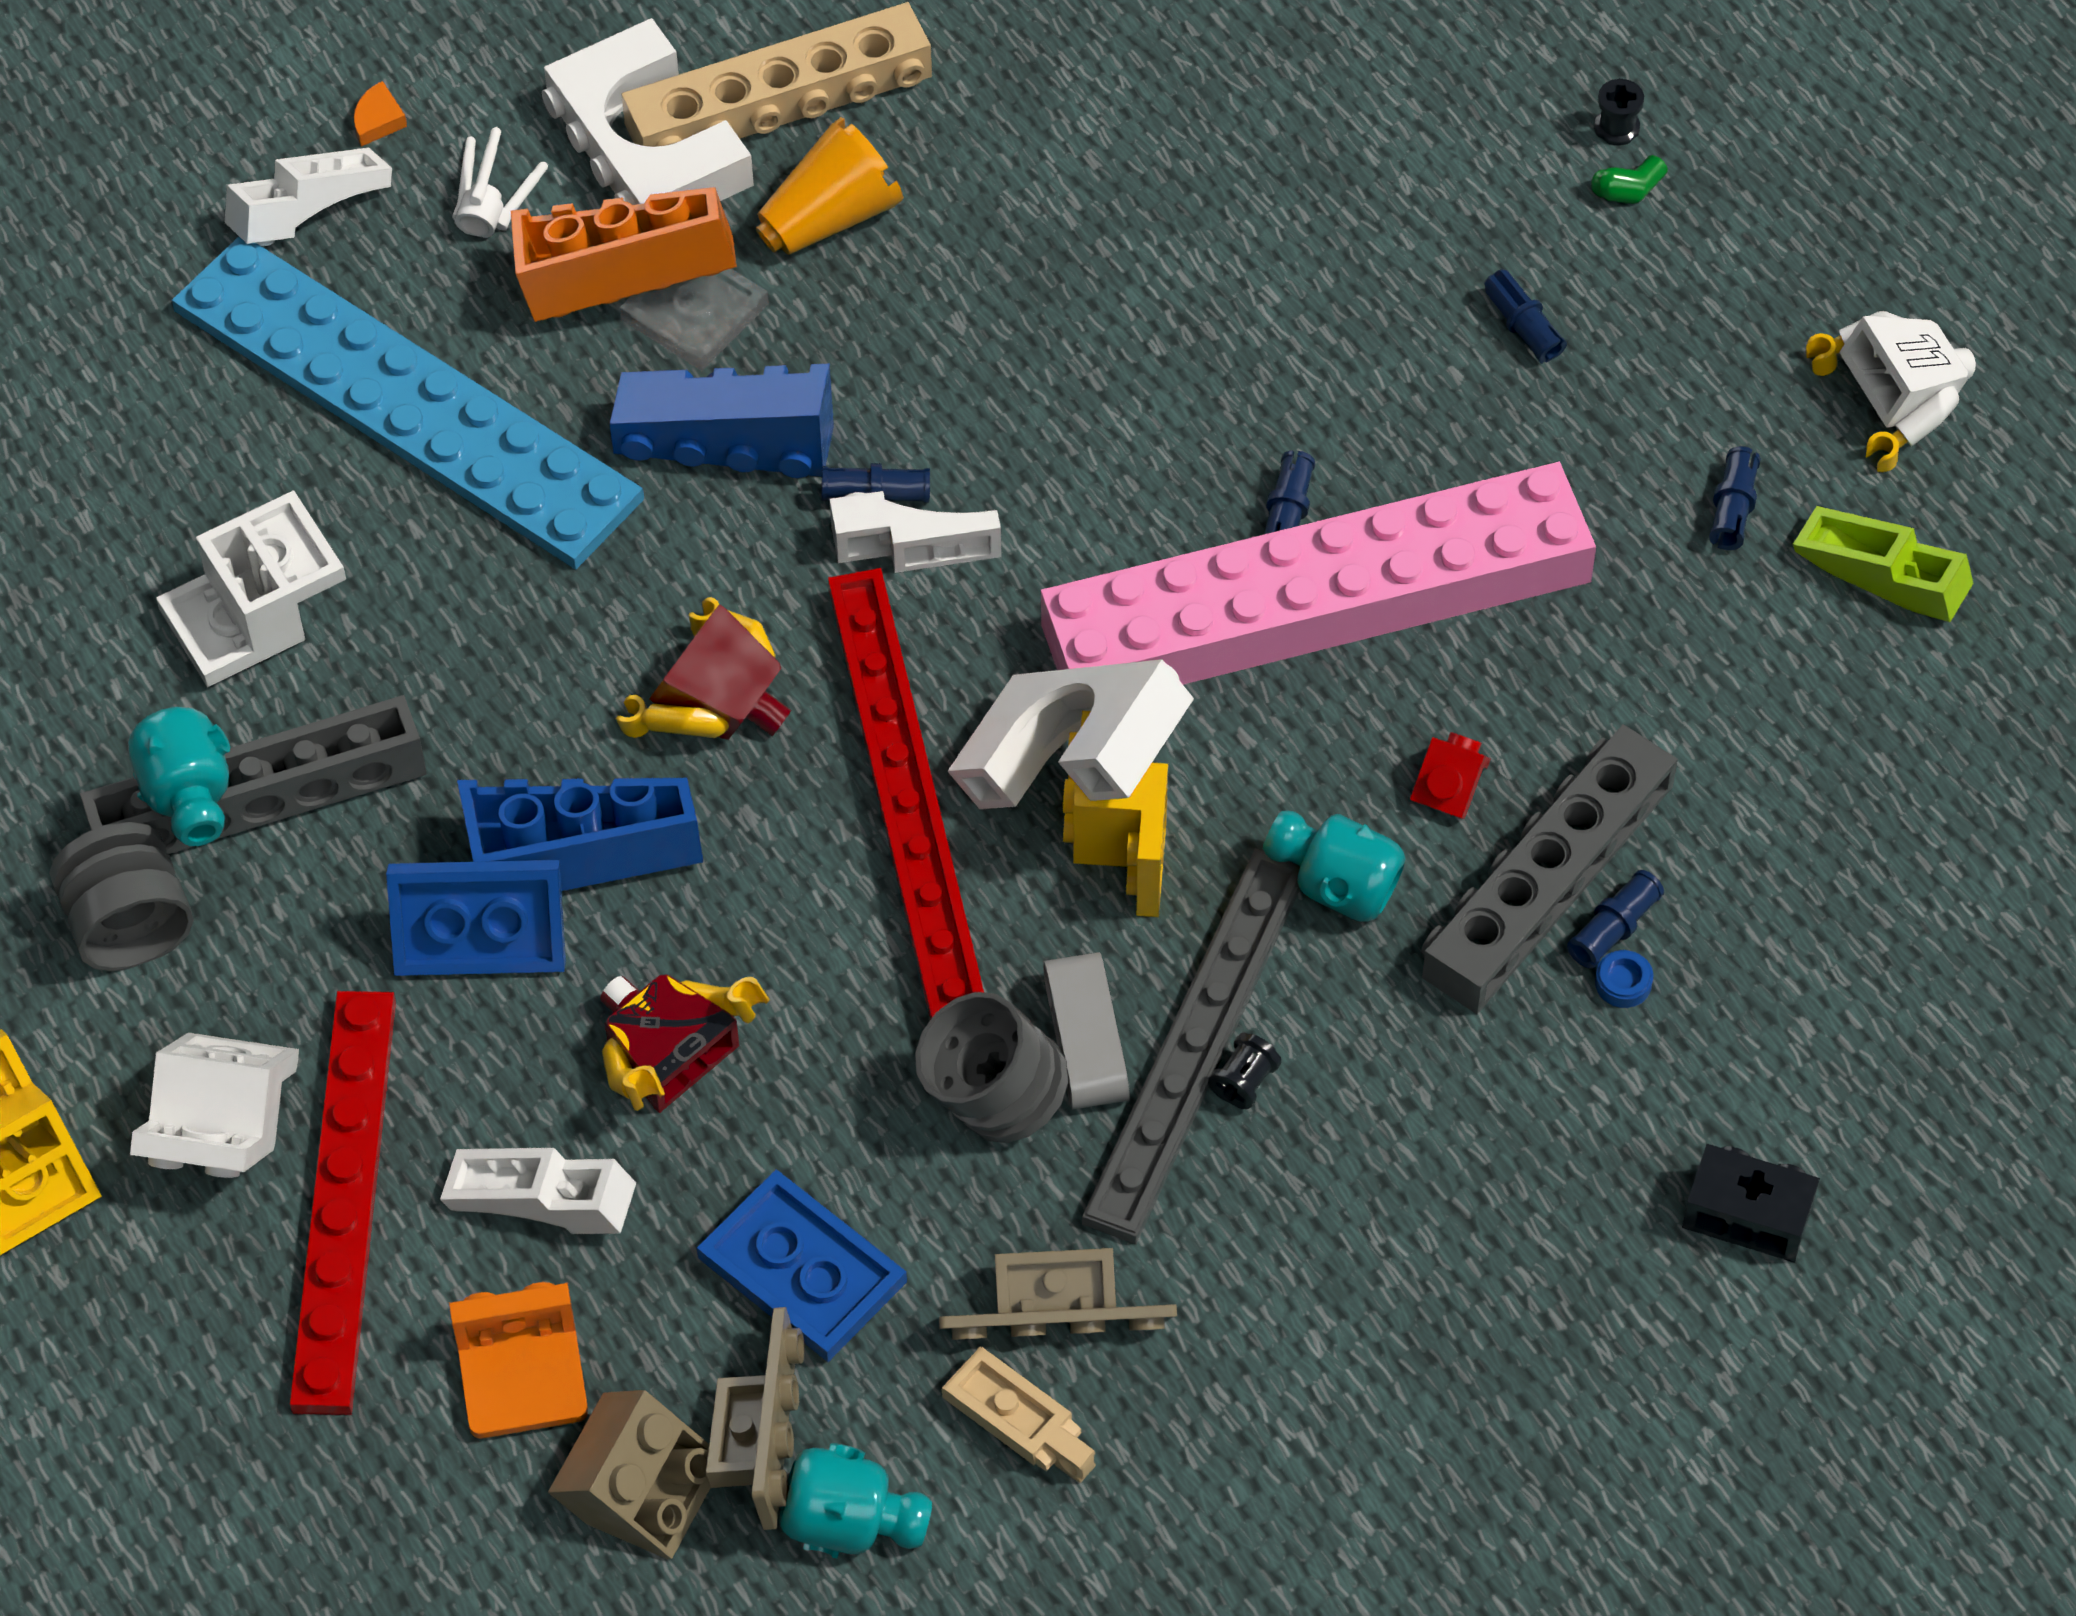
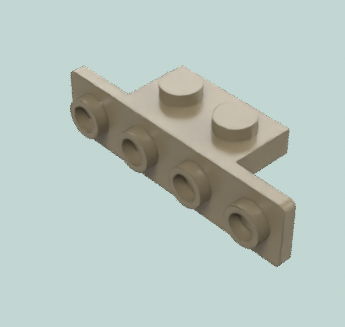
M1113 1248L995 1254L998 1313L939 1316V1329L951 1328L952 1340L987 1338V1326L1011 1325V1337L1047 1335L1046 1323L1070 1322V1334L1106 1332L1105 1320L1129 1319V1330L1165 1329L1164 1317L1177 1316V1305L1116 1307Z
M786 1307L773 1308L766 1375L718 1378L706 1475L711 1488L753 1485L752 1498L763 1530L777 1528L779 1507L786 1506L789 1488L787 1474L783 1469L784 1458H792L794 1452V1436L792 1425L789 1422L790 1411L797 1410L799 1406V1386L794 1369L795 1364H802L804 1360L802 1331L800 1328H792Z

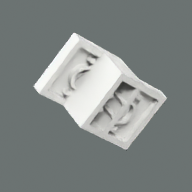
M293 490L197 536L196 540L205 574L156 597L163 617L204 683L209 687L304 641L305 636L297 603L345 581L346 576L343 565Z
M187 1033L156 1052L149 1121L132 1132L130 1155L148 1157V1164L157 1168L179 1169L183 1167V1163L205 1166V1173L211 1176L223 1178L240 1176V1172H245L274 1150L281 1086L285 1079L296 1072L299 1049Z

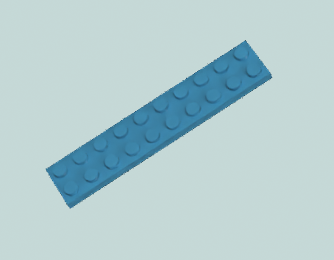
M240 237L236 238L172 299L174 312L575 570L644 500L643 488L257 243L247 244Z

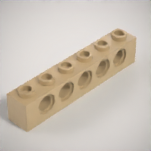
M909 2L623 92L621 95L625 126L634 144L650 147L677 143L725 120L739 139L756 133H769L780 125L805 117L816 118L823 115L827 110L852 102H866L877 94L899 87H912L923 79L932 77L931 44Z

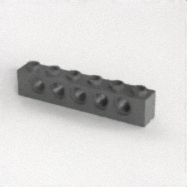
M398 696L231 747L230 752L225 754L229 769L228 788L217 802L225 815L224 829L217 839L427 775L420 737L405 696ZM134 777L80 793L91 830L108 824L135 822L150 825L160 832L167 854L193 847L183 844L172 833L171 817L154 812L145 801L137 797V793L140 790Z
M1624 724L1609 740L1604 737L1601 738L1590 751L1586 760V767L1577 777L1571 774L1561 783L1555 793L1554 804L1545 814L1537 812L1531 817L1521 834L1520 843L1513 851L1510 852L1505 849L1497 856L1488 872V879L1479 890L1472 887L1463 895L1456 907L1455 917L1445 928L1440 925L1437 926L1429 934L1421 950V954L1425 956L1422 978L1478 1015L1673 788L1678 759ZM1612 788L1618 790L1619 792L1611 793L1603 789ZM1579 825L1587 828V830H1576L1570 826ZM1539 863H1549V864L1554 865L1555 867H1554V868H1544V867H1541V866H1539V865H1537V864H1539ZM1505 901H1517V902H1520V903L1523 904V905H1522V906H1510V905L1505 904L1504 902H1505ZM1484 939L1490 942V944L1478 945L1470 940Z

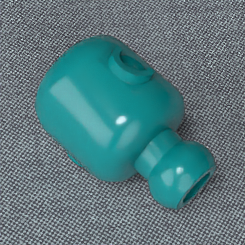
M170 707L148 715L135 726L130 734L128 752L134 771L133 776L140 790L137 793V797L145 801L154 812L171 817L172 833L180 842L188 846L206 845L217 839L224 829L225 815L217 802L222 798L229 784V769L225 754L230 752V744L222 729L217 724L213 725L204 713L189 707Z
M1289 810L1281 811L1274 820L1262 848L1265 854L1276 862L1290 861L1300 866L1297 882L1299 888L1306 896L1359 922H1370L1380 915L1399 881L1406 860L1404 851L1396 842L1371 830L1368 825H1361L1341 814L1331 815L1323 822L1319 830L1308 826L1304 818L1298 813Z
M831 1443L829 1450L809 1448L797 1454L788 1478L789 1492L786 1506L781 1507L780 1527L789 1538L804 1543V1550L821 1551L830 1554L836 1559L840 1552L845 1554L866 1552L872 1547L877 1534L890 1537L896 1545L902 1548L912 1549L922 1546L932 1511V1501L926 1495L919 1492H908L903 1495L888 1492L889 1476L880 1464L864 1459L865 1452L858 1448Z

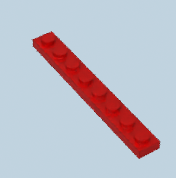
M337 991L290 1400L292 1414L352 1415L396 1008L394 992Z

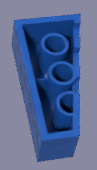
M830 363L811 364L809 373L788 374L789 371L786 365L765 366L763 375L746 376L737 375L734 368H714V372L710 373L707 377L694 378L688 370L621 372L610 420L613 453L639 461L657 458L675 460L686 466L711 464L729 466L739 472H751L756 469L782 472L784 475L792 478H803L808 475L822 477V466H826L834 427Z
M615 778L611 786H591L584 783V779H562L561 786H529L528 779H505L504 787H478L477 780H457L473 862L560 860L561 891L703 863L698 822L687 778Z

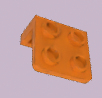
M538 1282L526 1286L522 1291L498 1295L490 1292H479L467 1296L463 1301L449 1303L452 1326L459 1353L470 1432L474 1437L483 1439L583 1421L587 1417L588 1405L568 1283L554 1285L549 1282Z

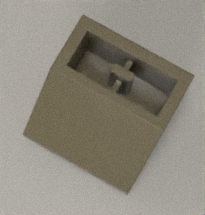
M646 1390L605 1392L594 1408L548 1493L585 1524L665 1559H672L711 1488L706 1475L709 1444Z

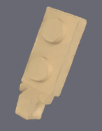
M979 1347L942 1387V1397L1031 1464H1037L1038 1467L1045 1471H1048L1055 1464V1466L1079 1483L1095 1468V1451L1078 1439L1082 1432L1081 1428L1072 1421V1413L983 1347Z

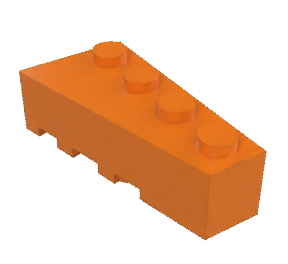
M715 187L650 194L644 204L636 205L624 201L623 198L603 200L602 207L593 210L576 211L572 203L552 206V214L531 217L529 209L510 211L515 273L535 322L551 317H563L573 311L603 303H614L622 298L643 292L662 290L673 284L698 277L714 276L724 270L737 267L733 235Z

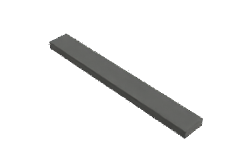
M1254 849L1082 1216V1225L1137 1244L1209 1088L1208 1078L1219 1067L1300 891L1297 882L1300 866L1290 861L1276 862L1270 859L1264 851Z

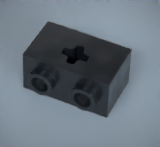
M1706 1144L1687 1201L1682 1228L1795 1263L1814 1204L1820 1178L1807 1174L1803 1169L1795 1165H1776L1753 1158L1747 1152L1736 1147L1725 1146L1720 1148ZM1748 1196L1756 1197L1757 1201L1748 1199Z

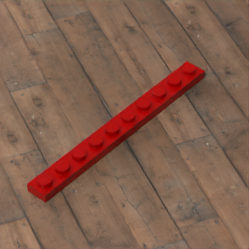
M877 568L828 577V587L931 1020L937 1011L955 998L974 992L984 993L882 569Z

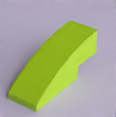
M1816 506L1793 543L1796 553L1833 576L1905 609L1947 622H1951L1974 584L1967 554L1917 543L1914 528L1824 507Z

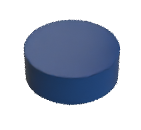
M1629 950L1614 951L1607 954L1599 962L1595 977V987L1600 997L1610 1005L1620 1008L1634 1007L1644 1002L1649 996L1653 983V970L1650 963L1636 952Z

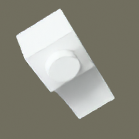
M370 148L276 159L274 179L227 185L225 223L247 244L257 243L260 246H268L273 244L275 240L294 238L295 228L324 208L361 193L391 187L392 168Z
M883 491L873 493L855 492L845 497L830 499L831 525L838 563L892 555L894 570L897 573L1001 557V526L997 510L971 513L920 510L885 500Z
M555 1148L457 1149L440 1200L450 1210L494 1213L527 1218L564 1227L571 1234H621L636 1182L615 1159L565 1160Z

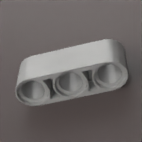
M1095 952L1043 961L1044 980L1057 1045L1067 1061V1093L1071 1109L1129 1101L1127 1071L1101 953Z

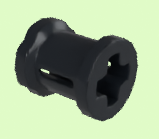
M1619 78L1606 82L1599 90L1598 105L1602 111L1595 119L1594 129L1596 135L1610 145L1620 146L1629 144L1639 135L1641 124L1637 114L1643 108L1645 96L1637 83Z
M1240 1033L1233 1042L1235 1051L1222 1069H1216L1208 1078V1084L1211 1090L1222 1100L1239 1109H1249L1256 1101L1257 1095L1255 1091L1268 1073H1274L1279 1068L1282 1059L1273 1045L1255 1034ZM1244 1068H1249L1245 1074H1241Z

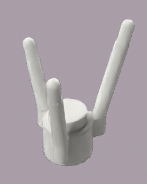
M498 127L492 128L476 183L472 188L476 140L472 136L466 139L458 202L452 215L455 224L461 231L484 238L491 237L496 228L502 231L507 230L511 220L510 211L519 208L548 168L546 162H540L503 208L501 193L498 189L488 184L501 135V130Z

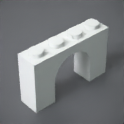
M652 18L544 67L547 89L542 90V98L548 112L554 119L562 117L567 124L566 132L572 146L578 153L586 151L591 158L590 165L596 180L603 188L610 185L615 193V198H623L624 201L636 205L644 204L650 194L715 187L719 199L722 201L754 186L751 154L726 120L677 143L657 147L631 143L612 130L611 125L613 121L623 111L621 93L679 75L676 50Z
M1162 659L1013 675L949 768L948 773L979 809L1016 807L1046 761L1061 745L1069 740V733L1078 732L1058 763L1090 801L1129 798L1194 698L1179 681L1177 672ZM1082 710L1091 711L1081 727Z

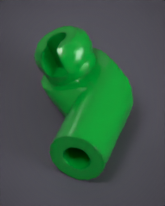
M1649 155L1636 170L1617 167L1600 169L1592 177V191L1596 196L1605 198L1608 201L1636 204L1641 202L1667 174L1668 168L1661 158Z

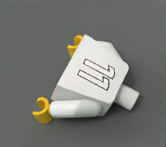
M1879 311L1870 316H1863L1861 320L1840 329V336L1836 338L1824 333L1811 336L1806 345L1807 358L1815 357L1812 361L1813 373L1825 376L1836 369L1838 364L1837 354L1840 353L1886 427L1896 426L1897 431L1893 434L1888 432L1873 434L1866 446V458L1878 450L1889 452L1877 464L1878 472H1887L1896 466L1899 448L1906 443L1912 447L1936 429L1955 409L1959 402L1958 393L1966 381L1973 376L1976 363L1974 355L1969 349H1953L1935 322L1931 320L1907 319L1886 311Z

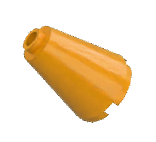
M840 117L828 127L757 213L761 224L756 227V231L772 252L775 253L781 248L786 254L790 255L894 208L904 197L897 181L888 186L884 180L883 171L888 166L873 145L852 123L845 128V119Z

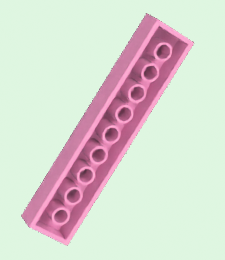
M1559 461L1042 589L1041 626L1057 670L1162 659L1177 672L1179 681L1184 685L1590 583L1596 545Z

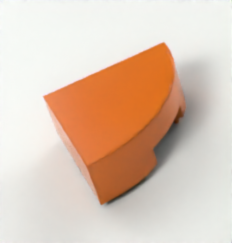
M383 81L371 87L360 98L354 113V123L361 147L407 127L404 112Z

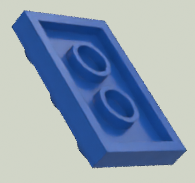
M560 860L388 864L386 877L394 976L565 972L566 954Z
M777 1169L697 1247L699 1260L772 1317L773 1308L786 1307L792 1328H800L804 1344L827 1362L907 1283V1271Z

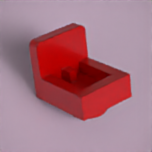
M1450 732L1447 742L1432 737L1410 800L1465 819L1483 768L1488 769L1491 758L1478 753L1482 743Z

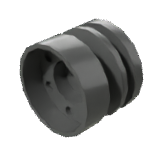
M135 822L105 825L86 832L68 843L54 858L49 871L52 884L59 898L62 910L68 916L67 921L81 959L92 968L107 971L130 969L163 957L176 949L189 935L194 922L191 908L179 879L175 877L174 867L170 856L167 854L161 833L150 825Z
M974 992L961 996L937 1011L922 1031L915 1053L916 1073L926 1092L945 1108L952 1111L954 1116L964 1122L970 1130L987 1141L1010 1143L1031 1136L1046 1125L1060 1107L1068 1084L1067 1061L1058 1045L1047 1037L1042 1030L1034 1026L1030 1019L1012 1003L994 993Z

